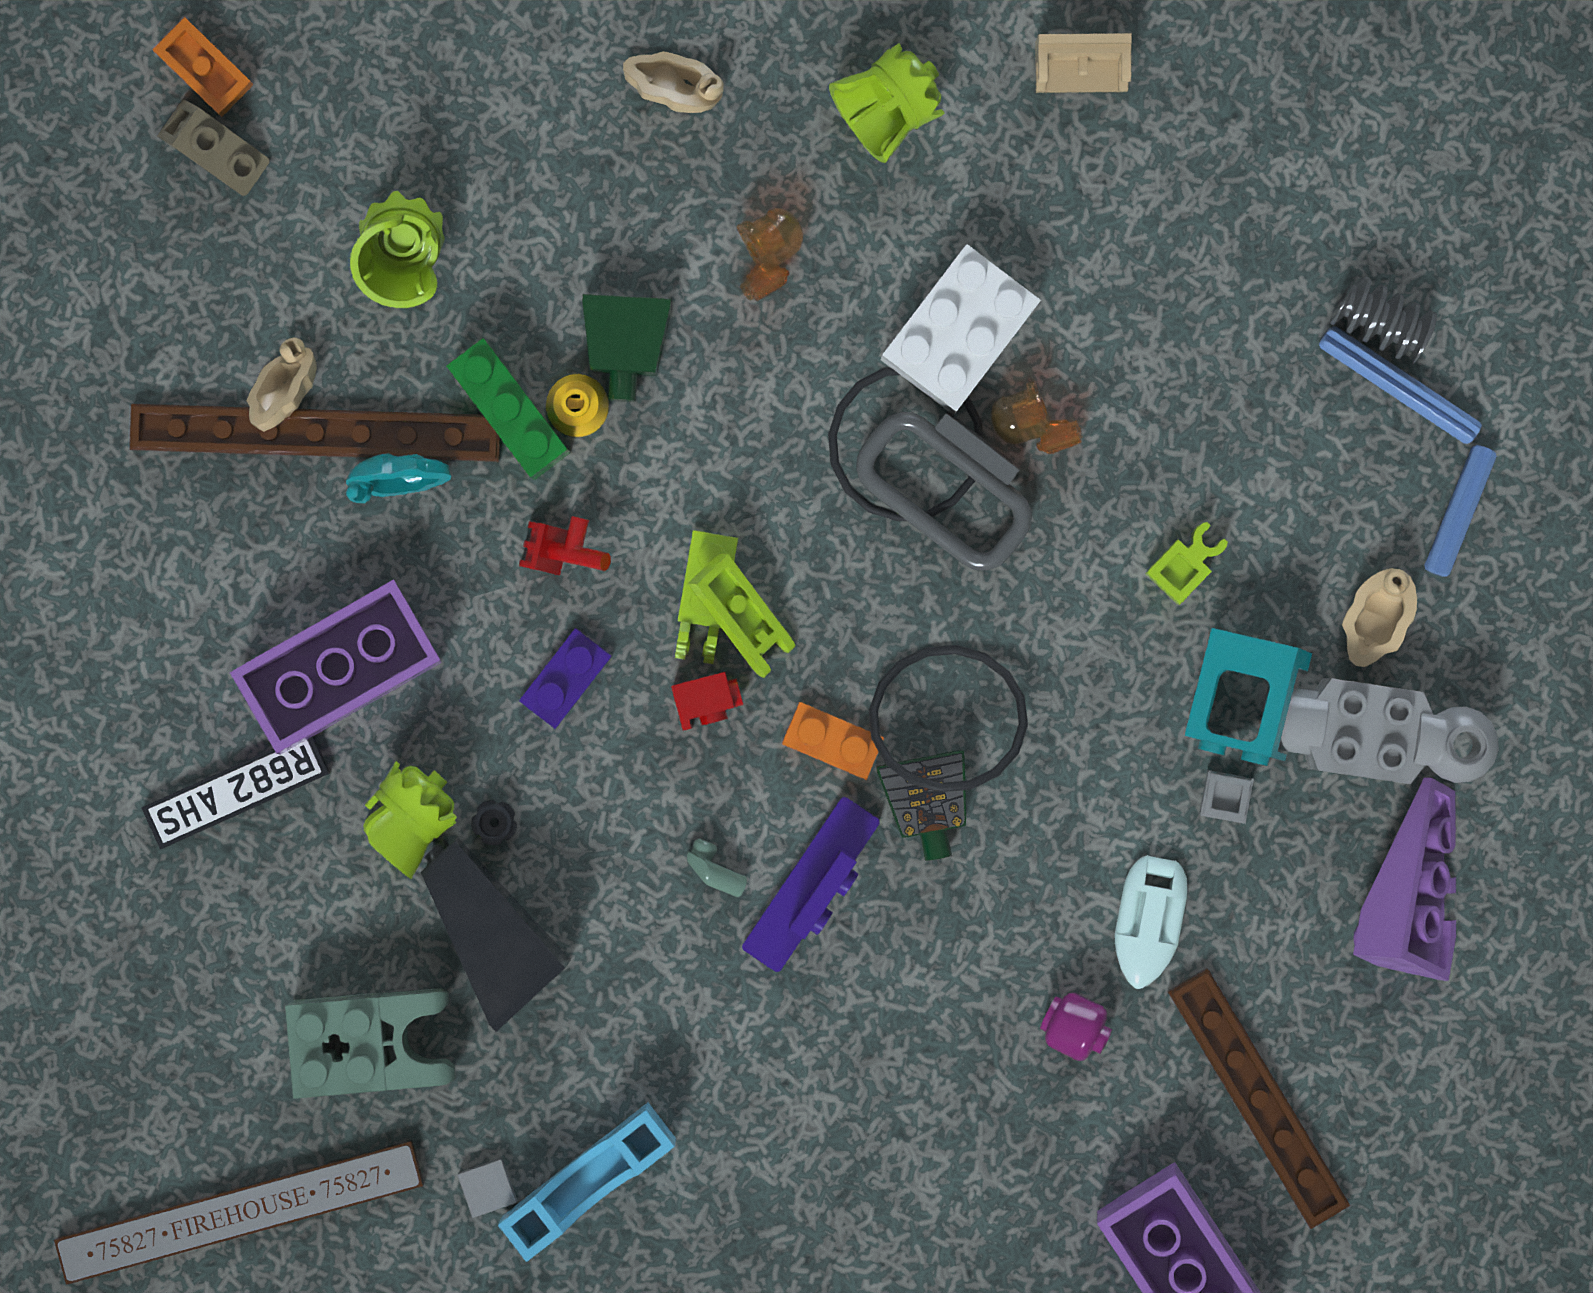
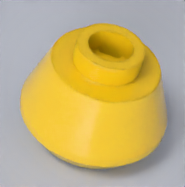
M572 374L561 378L552 386L546 400V411L550 422L558 431L572 437H583L594 433L603 425L608 415L609 401L604 388L598 381L587 375ZM580 395V398H572V396ZM572 409H580V411L572 412Z

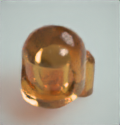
M782 208L769 210L766 215L753 223L743 221L736 226L748 252L757 264L746 276L747 280L740 285L743 294L750 301L753 299L759 301L787 283L790 272L786 268H780L779 265L793 257L803 244L804 234L800 223L791 212Z
M1035 380L1026 383L1027 390L1006 397L1001 396L993 404L991 409L993 428L998 437L1007 443L1015 445L1041 438L1036 446L1039 451H1044L1047 454H1054L1082 443L1083 434L1077 420L1069 422L1067 419L1050 420L1045 402Z

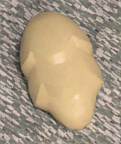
M663 51L653 55L629 57L623 63L625 80L638 90L643 99L667 105L675 112H704L712 109L722 98L724 88L722 79L715 75L704 63ZM684 79L688 80L693 86L686 84Z
M290 338L281 344V356L264 366L246 400L250 406L249 418L251 424L263 432L277 426L285 418L289 417L299 407L304 396L313 387L317 364L313 352L310 348H305L301 339Z
M1394 568L1382 570L1366 580L1356 592L1354 603L1347 611L1342 623L1347 635L1349 660L1354 665L1366 667L1376 662L1384 654L1398 651L1404 641L1407 628L1414 621L1417 610L1416 587L1411 576L1405 571Z

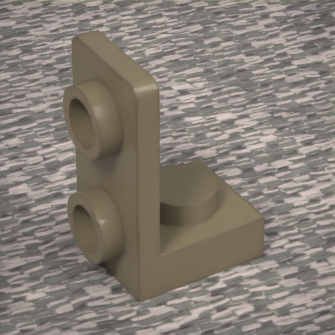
M182 99L157 135L162 141L190 158L242 196H246L270 162L269 158L202 109Z

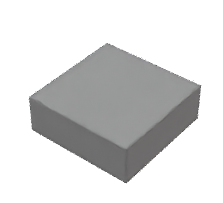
M1207 770L1199 815L1246 824L1254 779Z
M502 1157L457 1174L472 1218L517 1202Z

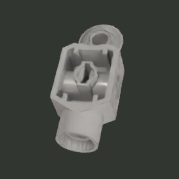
M1323 678L1315 690L1294 687L1278 750L1305 754L1309 768L1318 771L1411 784L1422 769L1429 765L1441 778L1454 783L1471 782L1486 774L1494 765L1499 751L1498 734L1492 722L1483 713L1475 709L1451 707L1437 715H1433L1424 692ZM1270 685L1268 686V689H1267V691H1266V695H1265V698H1264V705H1263L1262 715H1263V713H1264V709H1265V705H1266V701H1267V697H1268ZM1466 732L1473 741V748L1468 756L1460 758L1454 751L1453 743L1460 733Z

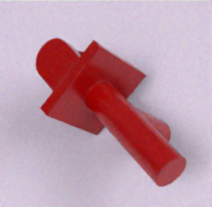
M571 516L568 530L529 521L527 528L532 529L529 541L524 540L523 547L527 548L525 560L519 561V566L560 576L563 562L606 571L611 564V556L607 552L584 548L583 545L589 520Z

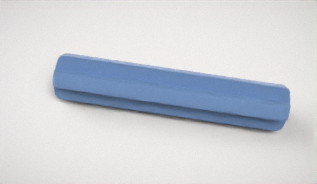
M1476 445L1469 452L1424 565L1425 569L1430 573L1445 577L1452 570L1497 457L1496 452L1489 448Z

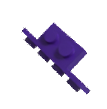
M842 797L744 941L742 949L773 971L780 972L802 938L805 940L810 931L818 935L833 913L826 907L836 892L844 897L859 875V873L853 870L857 863L856 858L880 824L879 819L849 798Z

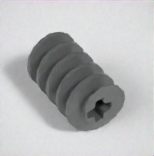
M1362 277L1354 285L1352 281L1337 304L1330 319V324L1335 325L1345 316L1348 318L1347 333L1351 334L1357 327L1362 325L1364 326L1362 341L1367 343L1374 335L1379 334L1381 335L1379 343L1381 351H1384L1392 342H1395L1397 344L1395 358L1401 359L1410 350L1413 352V365L1422 354L1433 334L1437 313L1429 310L1419 318L1420 304L1412 302L1402 310L1404 304L1403 295L1397 293L1386 302L1388 289L1386 286L1381 284L1370 293L1371 279L1369 277Z

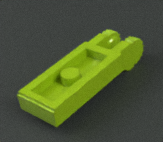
M693 530L678 621L681 623L675 658L685 660L690 648L691 639L689 635L691 624L709 626L702 656L704 658L703 663L714 664L721 627L688 583L719 553L729 554L735 562L738 538Z

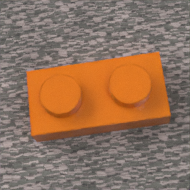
M185 17L152 49L221 117L254 85Z
M799 702L782 742L787 747L867 780L878 754V750L871 739L870 731L802 702Z

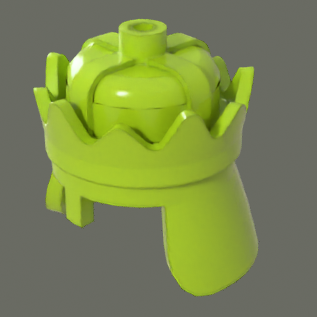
M899 43L891 49L889 48L877 61L872 63L871 68L867 71L829 84L831 97L843 119L865 149L882 163L888 161L911 130L918 129L922 125L945 114L942 109L935 110L941 102V94L934 81L939 76L938 70L932 62L927 61L925 64H922L913 52L902 51Z
M393 191L383 203H372L365 219L359 221L360 237L354 244L350 257L351 273L358 288L371 300L393 308H410L430 300L437 288V278L432 267L439 257L445 240L442 231V213H433L422 198L405 199L399 191Z
M395 761L387 776L379 785L380 788L364 804L369 810L378 801L384 805L369 815L364 822L363 829L368 836L371 846L399 871L412 879L428 845L434 838L438 839L443 832L456 823L457 816L453 814L454 801L442 790L448 782L434 770L427 776L416 766H407L401 771L399 769L400 764Z

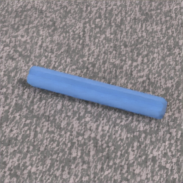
M1332 326L1322 337L1319 344L1322 350L1462 443H1471L1479 433L1482 425L1478 420L1338 327Z

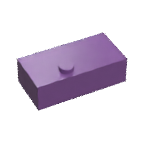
M393 579L236 668L230 674L276 754L281 755L442 662Z
M1175 1162L1097 1211V1225L1142 1293H1261Z

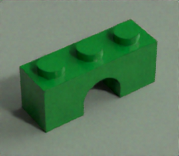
M484 338L446 366L531 479L536 480L570 454V451Z

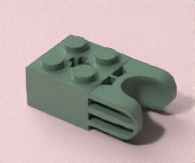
M443 988L292 1000L285 1005L293 1099L446 1085L455 1080V1065L449 1059L422 1057L414 1052L409 1045L407 1037L408 1028L414 1019L438 1014L450 1003L449 991ZM334 1034L339 1035L341 1042L349 1043L350 1048L346 1049L342 1056L337 1055L336 1050L331 1049L329 1043L334 1039Z

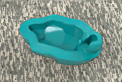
M389 453L380 454L360 462L350 470L346 480L348 485L346 496L352 502L366 503L371 499V496H398L426 491L451 479L449 465L434 459H426L418 454L397 457Z

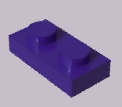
M575 628L519 702L556 729L612 656Z

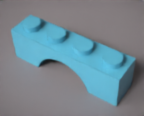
M646 1103L502 1216L498 1226L527 1262L561 1236L580 1216L603 1197L627 1180L638 1176L674 1148L676 1137L652 1106Z

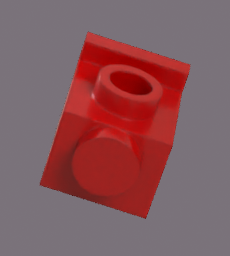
M726 672L671 686L683 731L693 728L691 722L693 718L699 717L701 726L728 719L726 710L744 705L737 678L728 680Z

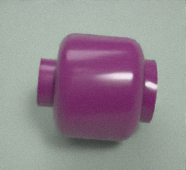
M1074 992L1068 993L1063 999L1057 996L1054 998L1040 1027L1041 1030L1046 1032L1045 1042L1049 1047L1076 1061H1084L1092 1051L1101 1054L1113 1030L1105 1026L1108 1016L1103 1006Z

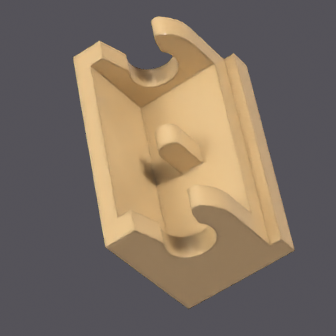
M1132 33L1039 34L1035 42L1036 93L1128 92V82H1131Z

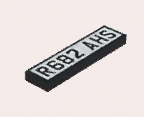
M313 736L281 755L276 754L274 749L268 750L141 808L159 848L163 849L330 774V771Z

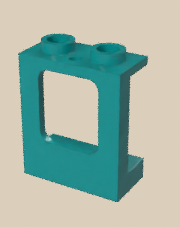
M1212 628L1184 736L1200 740L1198 745L1200 750L1225 756L1226 748L1230 747L1242 750L1240 760L1268 766L1270 758L1285 761L1287 754L1278 752L1298 669L1308 671L1312 653L1297 647ZM1225 671H1234L1264 678L1269 682L1270 688L1258 736L1254 741L1246 742L1214 734L1209 730L1208 722L1219 678Z

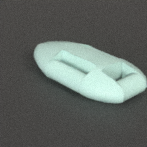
M1148 855L1143 856L1133 864L1125 879L1115 929V947L1120 968L1127 981L1136 989L1146 987L1157 979L1170 963L1178 947L1188 889L1184 869L1176 860L1173 861ZM1146 874L1171 879L1170 888L1145 884Z

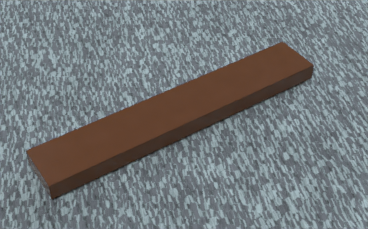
M1208 968L1203 969L1167 991L1309 1228L1313 1229L1349 1207V1202Z

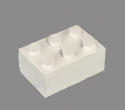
M966 244L883 353L881 361L954 415L1041 300Z

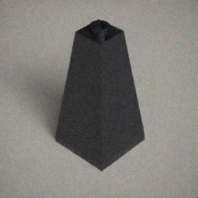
M443 839L425 855L424 859L429 865L421 871V874L491 1028L497 1032L561 973L571 959L460 839L455 840L450 845Z

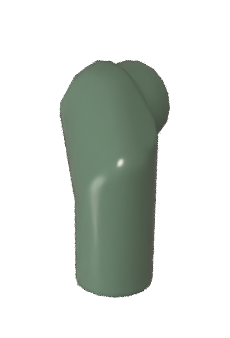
M701 838L696 839L693 842L692 850L687 851V863L706 885L732 896L740 897L745 890L747 877L713 862L712 859L717 853L716 845Z

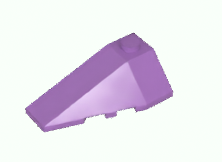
M1433 778L1423 779L1362 906L1359 924L1354 932L1355 946L1353 955L1379 967L1449 981L1456 940V920L1444 921V896L1447 893H1456V877H1450L1449 869L1444 863V853L1449 854L1456 846L1455 791Z

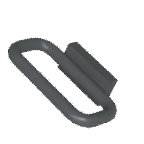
M949 411L946 412L936 426L913 412H898L889 415L873 431L857 456L856 471L859 480L870 493L963 565L973 570L988 571L999 567L1012 555L1031 527L1032 512L1028 501L1016 488L1009 484L1019 472L1020 466ZM909 430L916 434L1012 510L1014 515L1013 522L994 548L985 553L974 550L876 473L874 464L877 456L898 431Z

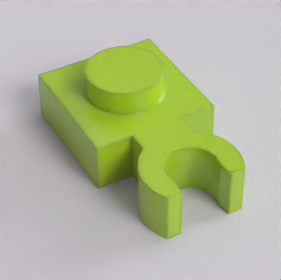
M1208 522L1198 525L1193 530L1191 544L1188 548L1179 539L1176 540L1145 572L1177 605H1180L1212 572L1203 561L1207 557L1221 554L1227 547L1228 541L1224 538L1217 542L1213 548L1206 547L1203 544L1202 535L1211 526Z

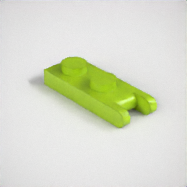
M719 553L688 583L754 672L760 677L765 678L771 672L770 666L762 655L775 643L785 653H790L796 647L792 638L729 554Z

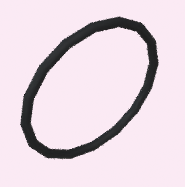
M885 367L857 381L840 401L832 420L828 440L831 467L844 492L869 513L899 522L906 520L894 511L872 505L851 487L839 464L837 433L847 406L866 386L886 376L900 375L891 367ZM968 396L963 404L974 423V431L984 438L982 420ZM968 476L951 498L925 512L933 517L956 505L974 484L975 480Z
M958 645L926 647L899 660L878 682L869 708L871 739L885 764L910 784L937 792L971 790L998 777L1019 754L1028 727L1025 696L1011 672L988 654ZM957 654L983 662L1004 678L1016 699L1019 725L1011 749L993 769L968 781L940 783L913 775L892 758L880 737L878 710L886 687L905 667L928 656Z

